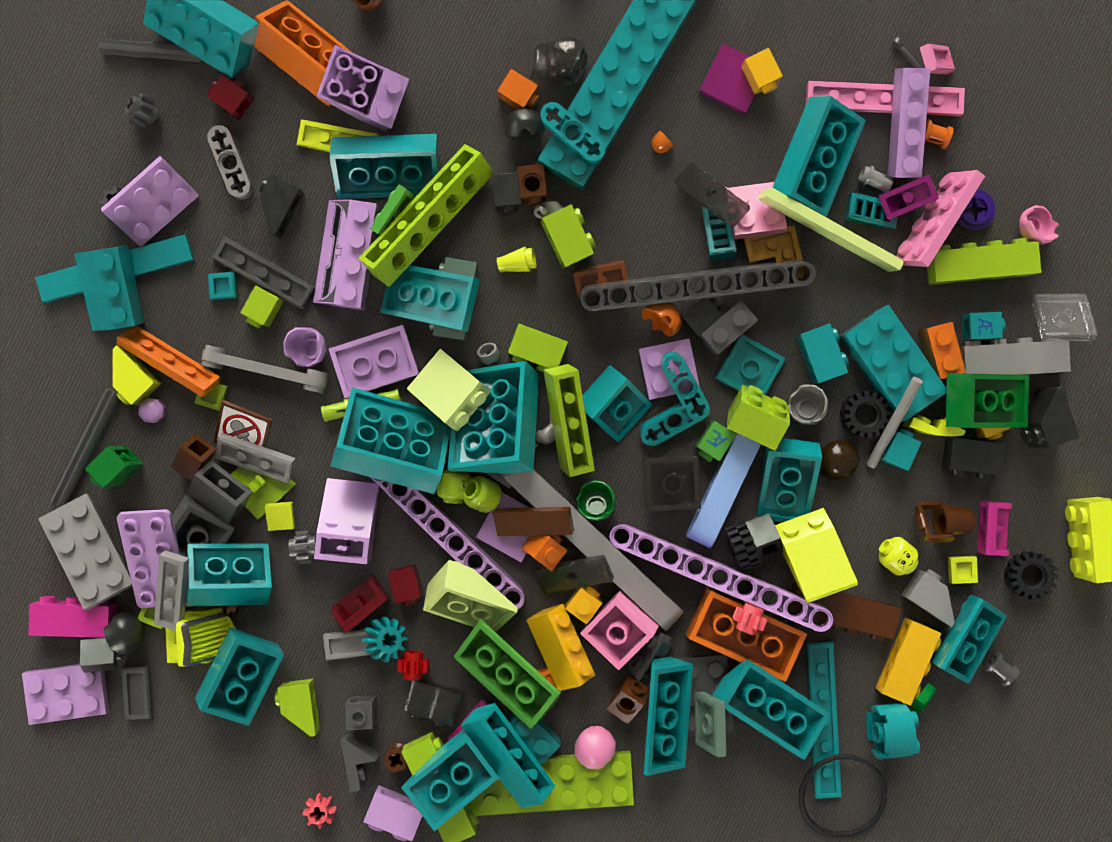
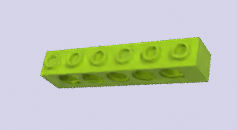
M464 144L358 258L375 278L390 287L490 179L494 172L483 155Z

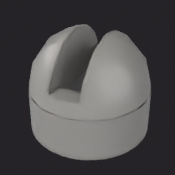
M491 342L485 343L477 350V355L483 364L491 365L493 362H498L500 354L496 344Z

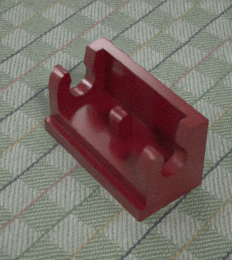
M372 574L334 605L331 613L347 633L388 600L390 595Z

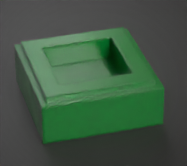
M928 683L915 699L910 711H915L919 717L936 693V688Z

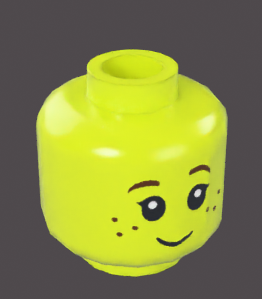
M902 537L886 539L879 547V562L894 575H907L916 569L919 562L918 551Z

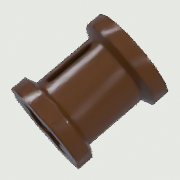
M396 742L389 747L384 758L386 768L389 771L398 772L406 767L407 763L401 752L405 743ZM397 753L401 755L398 761L394 760V756Z

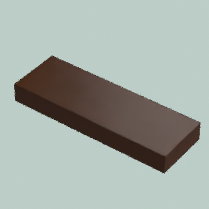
M570 507L495 509L493 512L497 536L572 535L574 532Z

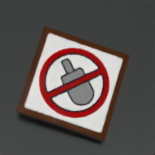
M223 400L221 402L214 443H217L221 433H225L266 448L272 419Z

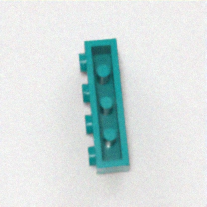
M495 703L475 708L461 724V728L521 808L543 804L556 785Z

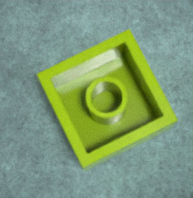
M572 204L543 217L541 220V224L562 269L593 255V249L596 247L591 234H585L581 226L585 221L579 208L574 210Z
M741 385L728 410L727 429L776 451L790 425V412L787 403L779 397L773 396V398L764 395L761 389L749 385V387Z

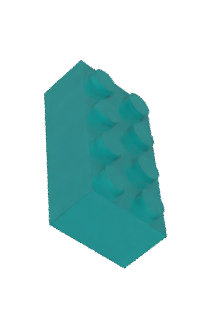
M147 0L143 20L144 25L230 78L235 77L249 67L259 27V22L223 0Z
M832 96L809 97L772 188L827 217L866 120Z
M889 305L880 307L839 336L841 342L879 396L882 395L885 398V402L889 403L888 410L892 411V415L912 378L916 377L923 381L902 421L908 420L947 393V388Z

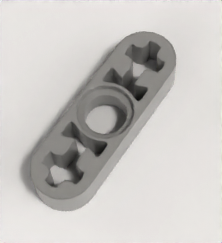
M221 125L214 126L209 130L207 139L226 188L235 198L246 199L253 192V184L234 136L226 127ZM219 133L227 136L223 139L224 144L228 149L232 148V150H224L222 145L215 141L218 139ZM235 156L237 159L236 167L231 170L225 169V158ZM233 175H237L239 181L246 184L242 187V193L234 190L237 187V182L232 177Z

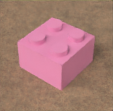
M620 589L588 622L580 634L619 670L654 636L659 624Z

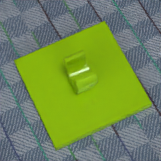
M238 467L231 474V476L252 491L246 508L257 520L266 513V504L277 503L296 485L292 479L289 483H285L242 467Z

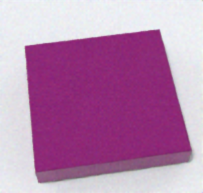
M722 43L699 93L745 115L755 96L741 68L744 60L750 56Z

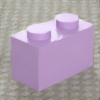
M378 785L363 822L367 823L375 831L384 830L392 833V836L398 840L413 841L422 815L409 797Z

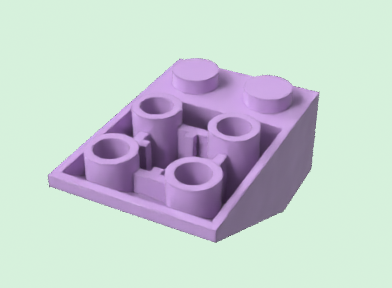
M334 45L316 96L354 118L386 131L393 126L409 78Z
M327 478L316 534L314 559L368 564L372 560L379 486L376 483Z

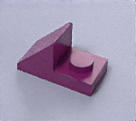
M930 174L879 195L888 220L915 211L917 208L940 199Z

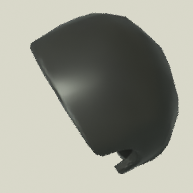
M527 108L517 109L507 117L504 135L518 137L524 128L528 129L529 133L533 135L536 131L545 132L546 127L541 122L540 113Z
M130 612L116 614L110 618L111 622L104 628L106 642L119 655L134 651L144 641L145 627L142 621Z

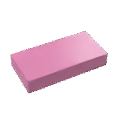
M926 44L919 47L925 67L930 68V73L947 75L955 71L949 47L935 44Z

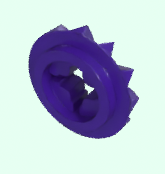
M977 189L956 223L964 227V230L978 231L987 227L995 216V204L991 196ZM972 204H974V208L983 209L975 214V218L972 213L965 212Z

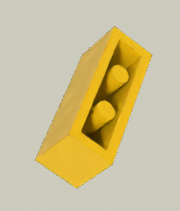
M564 604L543 609L526 620L559 691L580 687L595 676Z
M905 617L875 688L882 694L911 706L913 700L920 694L921 686L919 685L923 676H926L930 670V659L933 652H936L940 647L941 633Z

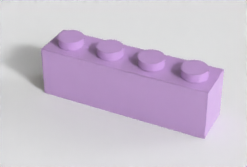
M930 68L895 69L887 176L922 178Z

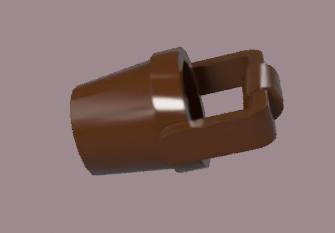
M942 501L920 502L915 508V518L919 531L927 543L951 542L955 540L954 536L969 534L975 529V515L971 508L943 505ZM934 509L932 525L936 535H931L929 523L923 510Z

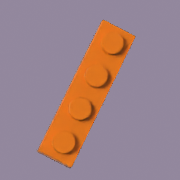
M137 325L131 326L117 337V345L201 397H204L219 384L220 376Z

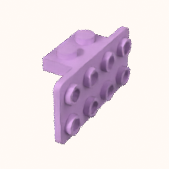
M166 509L121 512L117 516V523L137 606L140 608H155L159 555L165 550L180 555L171 512Z

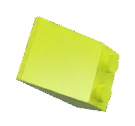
M824 508L775 525L782 541V554L807 603L858 585L835 528Z

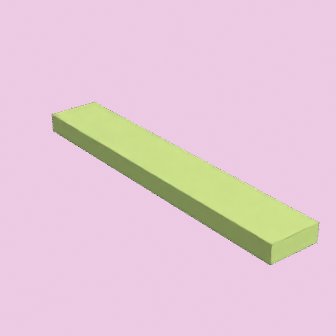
M772 187L761 191L757 199L887 272L901 270L904 262L902 259Z

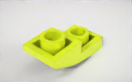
M917 415L916 418L911 417L904 421L902 425L912 431L934 436H963L966 432L959 427H946V417L944 420L934 419L932 425H930L931 420Z

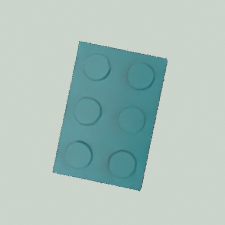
M230 627L195 696L200 711L249 726L284 656L278 644Z

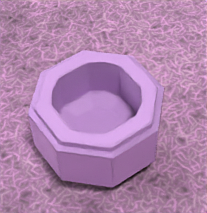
M147 398L139 404L138 415L144 422L158 423L166 416V406L160 399Z

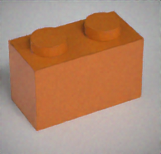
M953 322L918 330L924 356L940 379L947 378V374L966 373Z

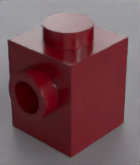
M221 75L219 79H215L211 83L209 93L207 94L208 98L237 120H240L254 100L244 91L246 86L234 77L229 80L224 75Z

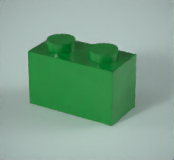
M126 445L108 446L85 470L90 474L89 479L96 486L108 488L122 486L144 463Z

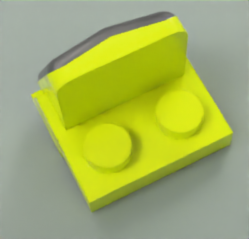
M219 607L185 609L184 619L177 622L176 631L166 628L167 663H178L179 667H188L199 663L213 662L229 628L237 629L230 615L223 612V609Z

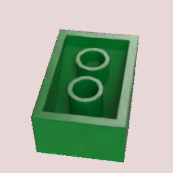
M947 374L946 427L1028 428L1029 375Z

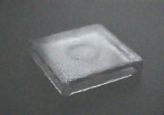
M1034 294L1031 301L1042 341H1095L1098 334L1086 294Z

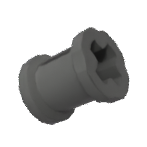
M998 651L992 653L983 664V669L994 674L1004 687L1010 685L1020 672L1016 666H1011L1003 659V655Z

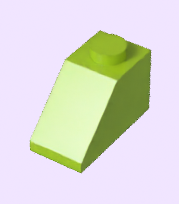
M314 678L283 682L277 688L278 691H275L276 706H280L281 714L310 737L316 736L320 731V721Z

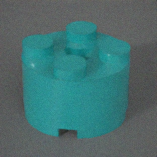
M904 703L872 705L869 707L872 712L866 713V734L868 741L874 742L875 748L871 750L877 759L909 757L920 752V744L916 735L919 719L915 711L911 712Z

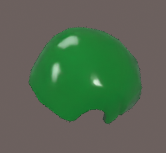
M592 480L583 484L576 498V506L579 513L586 520L592 522H601L609 518L616 505L613 490L604 481Z

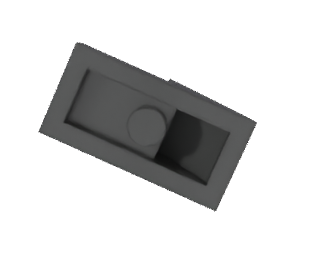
M349 733L345 734L340 742L351 793L361 791L365 783L364 781H367L365 765L361 766V764L376 761L380 754Z

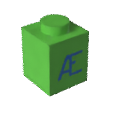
M711 420L695 445L700 450L698 455L709 462L713 459L720 461L736 437V434L715 420Z

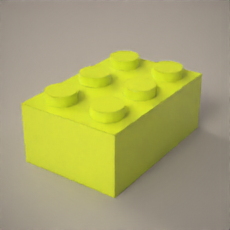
M1091 497L1067 500L1065 516L1070 528L1067 539L1072 549L1070 568L1074 573V577L1094 583L1112 582V499Z

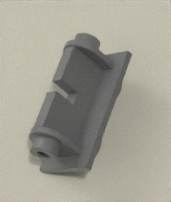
M657 629L654 636L632 658L628 671L638 681L642 680L647 683L649 679L651 680L652 659L655 656L665 657L670 646H672L671 640L673 637Z

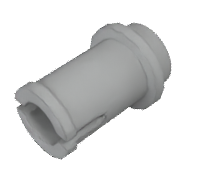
M864 166L858 177L862 185L868 184L884 193L891 189L894 178L874 170L873 166Z

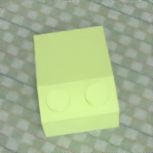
M449 560L428 583L423 611L471 627H475L482 620L496 633L517 613V607L473 568L467 567L460 562Z

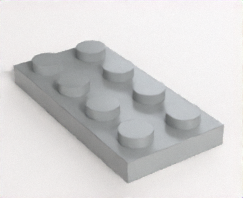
M86 493L38 518L84 610L88 611L132 587L130 573L89 494Z

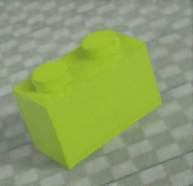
M518 324L508 354L513 356L511 361H528L537 365L536 370L543 372L545 369L560 365L568 342Z

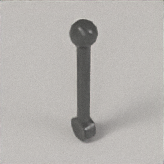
M896 37L892 41L893 46L903 53L914 68H922L903 46L902 41Z

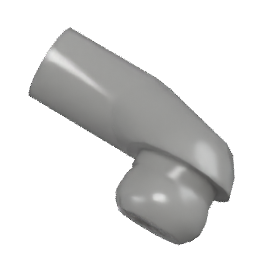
M543 201L542 204L535 206L533 212L536 218L542 219L563 207L557 201Z
M550 410L549 425L543 430H538L535 436L538 443L545 445L551 444L555 440Z

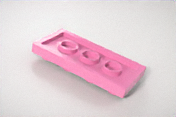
M978 170L951 172L942 178L937 191L940 199L925 206L926 210L921 218L913 224L911 234L898 248L896 257L903 260V266L929 267L985 178V175Z

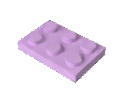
M159 156L107 202L101 210L134 242L142 247L199 195Z
M404 325L329 348L344 398H349L352 387L368 392L418 376L419 374Z
M80 664L22 673L29 725L104 715L110 712L104 671L84 673Z

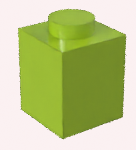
M255 285L240 313L247 316V323L259 329L261 325L270 327L284 300Z

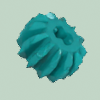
M381 617L380 622L375 619L372 620L373 629L368 627L364 629L369 635L361 640L364 643H369L364 650L366 653H372V659H381L382 662H388L390 657L392 659L398 658L397 650H405L401 643L407 641L408 638L401 635L405 628L404 626H398V620H389L388 617ZM387 635L388 639H384L383 636Z

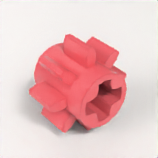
M746 602L743 609L736 607L732 617L738 622L736 628L750 635H755L757 629L764 631L768 619L762 616L764 613L763 609Z
M318 793L315 801L311 798L307 800L306 805L310 808H306L302 815L308 816V826L315 824L321 829L325 821L329 824L332 823L334 818L330 814L335 813L337 807L332 806L330 802L331 796L325 798L322 797L321 793Z

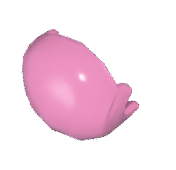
M1035 205L1025 210L1020 216L1019 232L1023 238H1028L1029 242L1039 241V245H1043L1059 237L1058 234H1054L1059 224L1052 220L1051 213L1045 207Z
M590 726L581 732L574 745L575 756L585 767L601 769L612 759L616 750V741L605 728Z

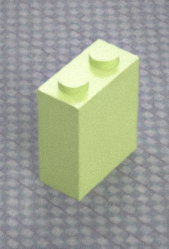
M442 349L438 350L407 388L444 423L457 432L468 422L470 416L485 402L486 397L491 392Z

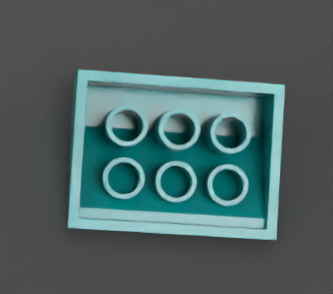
M526 361L467 370L491 392L486 397L485 402L475 410L468 422L458 432L451 428L448 470L501 474L533 471L539 373Z
M352 387L330 466L434 494L443 474L451 427L428 408Z

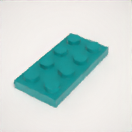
M409 265L390 287L386 286L380 313L468 332L480 279Z

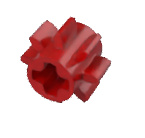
M404 651V657L397 659V672H403V679L421 680L423 673H428L429 658H423L422 651Z

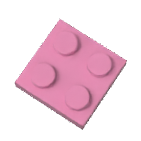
M774 182L726 189L734 240L786 233L785 215L757 200L761 191L773 187Z

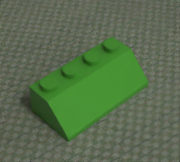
M482 620L477 623L454 655V658L530 729L546 716L560 697L561 692Z

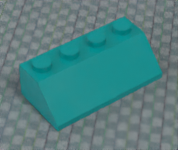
M437 134L332 137L329 157L337 199L389 197L398 184L417 196L440 171Z
M673 657L652 659L644 775L646 776L685 768L693 664Z
M748 659L727 673L721 679L712 695L725 702L726 711L803 760L807 757L831 715Z

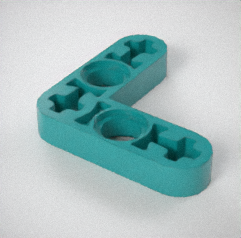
M671 351L663 355L660 365L680 402L641 425L639 434L642 441L648 446H656L705 419L710 412L709 403L685 360L677 352ZM671 359H673L675 362L679 361L677 363V367L681 374H679L678 376H676L673 369L669 367V361ZM681 381H691L692 388L688 392H680L678 385ZM693 396L697 403L701 405V411L698 413L693 410L694 406L690 401V398ZM671 415H680V424L677 426L668 425L667 421ZM661 421L663 422V425H664L665 429L667 430V431H665V432H663V430H662V428H661V426H660V424H659V422H661ZM652 428L655 431L656 436L654 438L648 435V429Z

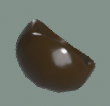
M835 440L821 448L822 461L819 472L827 479L842 480L848 478L857 470L860 459L856 448L850 442Z

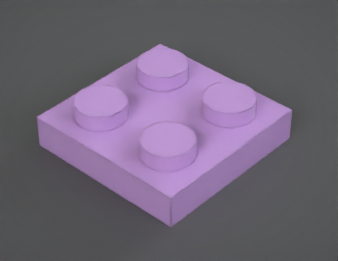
M690 338L638 349L648 400L676 394L660 365L663 355L671 351L677 352L683 357L699 385ZM671 359L669 361V367H671L675 372L676 376H678L679 374H681L677 367V363L679 361L675 362L673 359ZM683 380L678 385L680 392H688L692 388V382L689 380Z

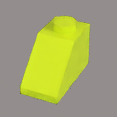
M116 345L113 348V387L118 391L117 397L126 405H139L162 383L133 354Z

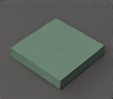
M704 691L695 692V744L717 758L726 757L725 702Z

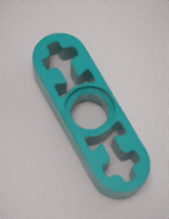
M550 102L543 106L541 122L556 137L588 163L596 164L604 158L605 144L598 136L560 104ZM555 110L558 111L557 118L561 122H564L565 118L568 119L563 124L561 131L557 130L560 124L556 120L552 119L550 122L547 120L548 114L546 112L550 111L553 113ZM570 126H575L579 128L581 135L576 140H570L565 135L566 129ZM585 135L589 137L586 139L587 144L591 147L599 146L598 156L596 154L589 156V149L584 144H582L581 148L577 147L583 142Z

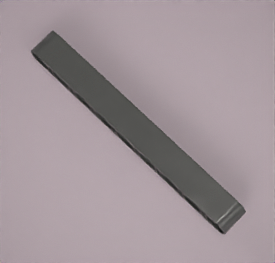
M789 260L589 284L580 290L579 300L583 307L589 311L609 310L806 286L813 282L816 272L812 264L808 262ZM800 266H804V277L797 279L795 275L796 270ZM778 269L780 273L779 279L772 283L769 275L773 270ZM752 272L754 280L750 285L745 286L743 277L745 274ZM726 275L728 284L726 287L719 289L717 287V280L719 277ZM697 278L701 279V289L692 292L690 288L692 281ZM668 282H675V292L671 295H666L664 292L665 285ZM642 285H649L650 294L645 298L638 297V289ZM616 288H622L625 292L624 297L620 301H614L611 298V294ZM590 291L598 293V300L594 304H587L585 302V296Z

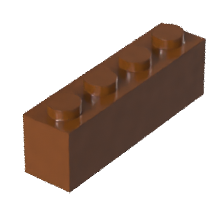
M794 581L792 593L804 597L797 582ZM837 592L813 601L826 607L832 614L833 624L830 629H834L836 625L845 627L844 632L859 635L860 631L870 633V638L879 641H885L886 637L895 638L901 608L896 605L843 592ZM792 601L789 603L787 611L790 614H798L802 609V604L798 601ZM819 611L814 614L812 620L819 621V625L825 623L827 615L825 612Z

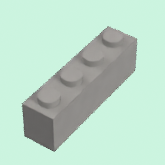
M1059 336L1042 337V342H1033V337L1017 338L1016 343L1007 344V339L990 340L991 345H981V340L965 341V346L959 347L966 371L963 374L1028 375L1071 372L1069 340L1059 341Z

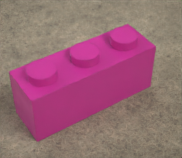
M56 596L40 597L39 601L29 604L28 636L105 638L104 628L111 622L110 618L117 614L118 602H108V599L86 611L83 609L78 597H67L66 601H56Z

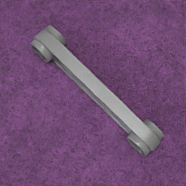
M206 345L205 350L203 349L201 365L221 370L223 365L302 383L304 384L303 389L323 393L324 389H326L328 373L307 369V373H302L226 355L227 349Z

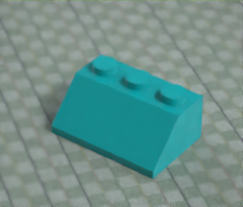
M128 245L74 254L92 331L131 327L145 322Z
M187 544V557L190 559L186 606L268 605L272 589L268 544Z
M970 595L967 601L962 604L954 625L949 627L944 642L935 652L932 663L969 684L1007 615L985 600Z

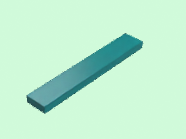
M186 234L129 250L135 277L195 261L189 238ZM77 265L35 277L43 303L83 293Z
M833 641L806 642L809 700L831 714L811 748L812 767L820 760L839 754ZM835 760L821 766L813 774L814 797L816 799L842 798L840 760Z

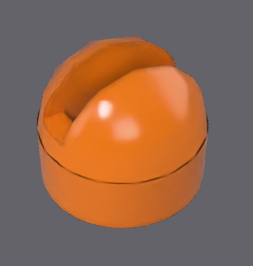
M660 130L654 135L651 142L653 150L657 153H665L674 146Z

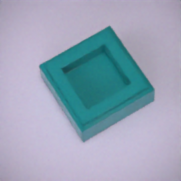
M235 272L208 274L210 300L238 299Z

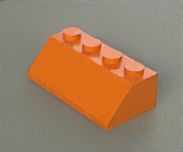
M288 0L255 16L254 20L259 22L254 47L315 96L318 93L334 45L350 51ZM317 97L320 101L324 102L327 106H330V105H331V104H329L328 102H326V101L322 100L321 98Z

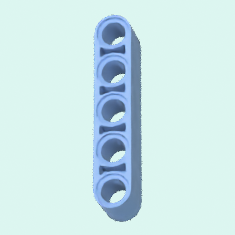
M734 432L736 437L723 455L686 533L687 538L708 548H711L761 445Z

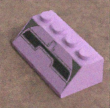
M329 200L313 303L365 311L371 273L358 258L377 237V233L370 229L374 224L375 217L381 212L380 207L376 203L357 200Z

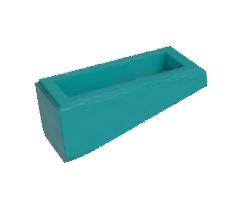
M850 193L848 195L843 221L896 229L897 217L890 219L889 222L884 221L885 211L879 198L857 193ZM858 203H862L860 215L856 214ZM867 205H871L870 217H866ZM877 206L881 207L879 219H875Z
M728 203L702 207L709 261L716 262L734 259L736 247ZM724 215L722 219H709L710 216ZM725 225V228L711 230V227ZM727 236V239L713 241L714 237Z

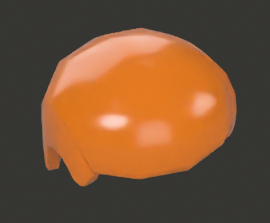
M672 302L650 304L641 310L643 320H652V330H660L669 337L676 334L682 326L681 314Z

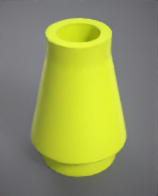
M526 246L502 257H497L500 273L531 272V269L537 268L533 248H526Z

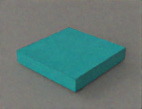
M741 334L735 341L715 379L736 391H739L742 384L747 387L752 385L761 389L763 394L766 395L786 358Z

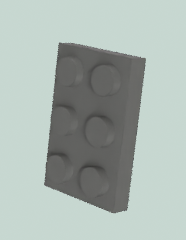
M722 653L675 657L676 659L693 664L688 737L695 736V692L704 691L713 695L721 679L729 673L727 656ZM725 710L726 733H733V715Z

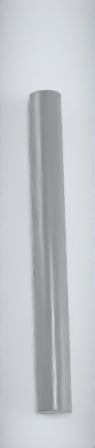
M912 378L866 463L870 468L877 467L923 383L921 379Z

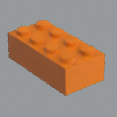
M706 587L685 633L687 637L739 662L748 659L777 679L786 682L807 633L801 628L765 612L762 616L768 619L764 631L757 629L755 635L745 633L736 628L738 622L732 618L736 607L743 609L745 603Z

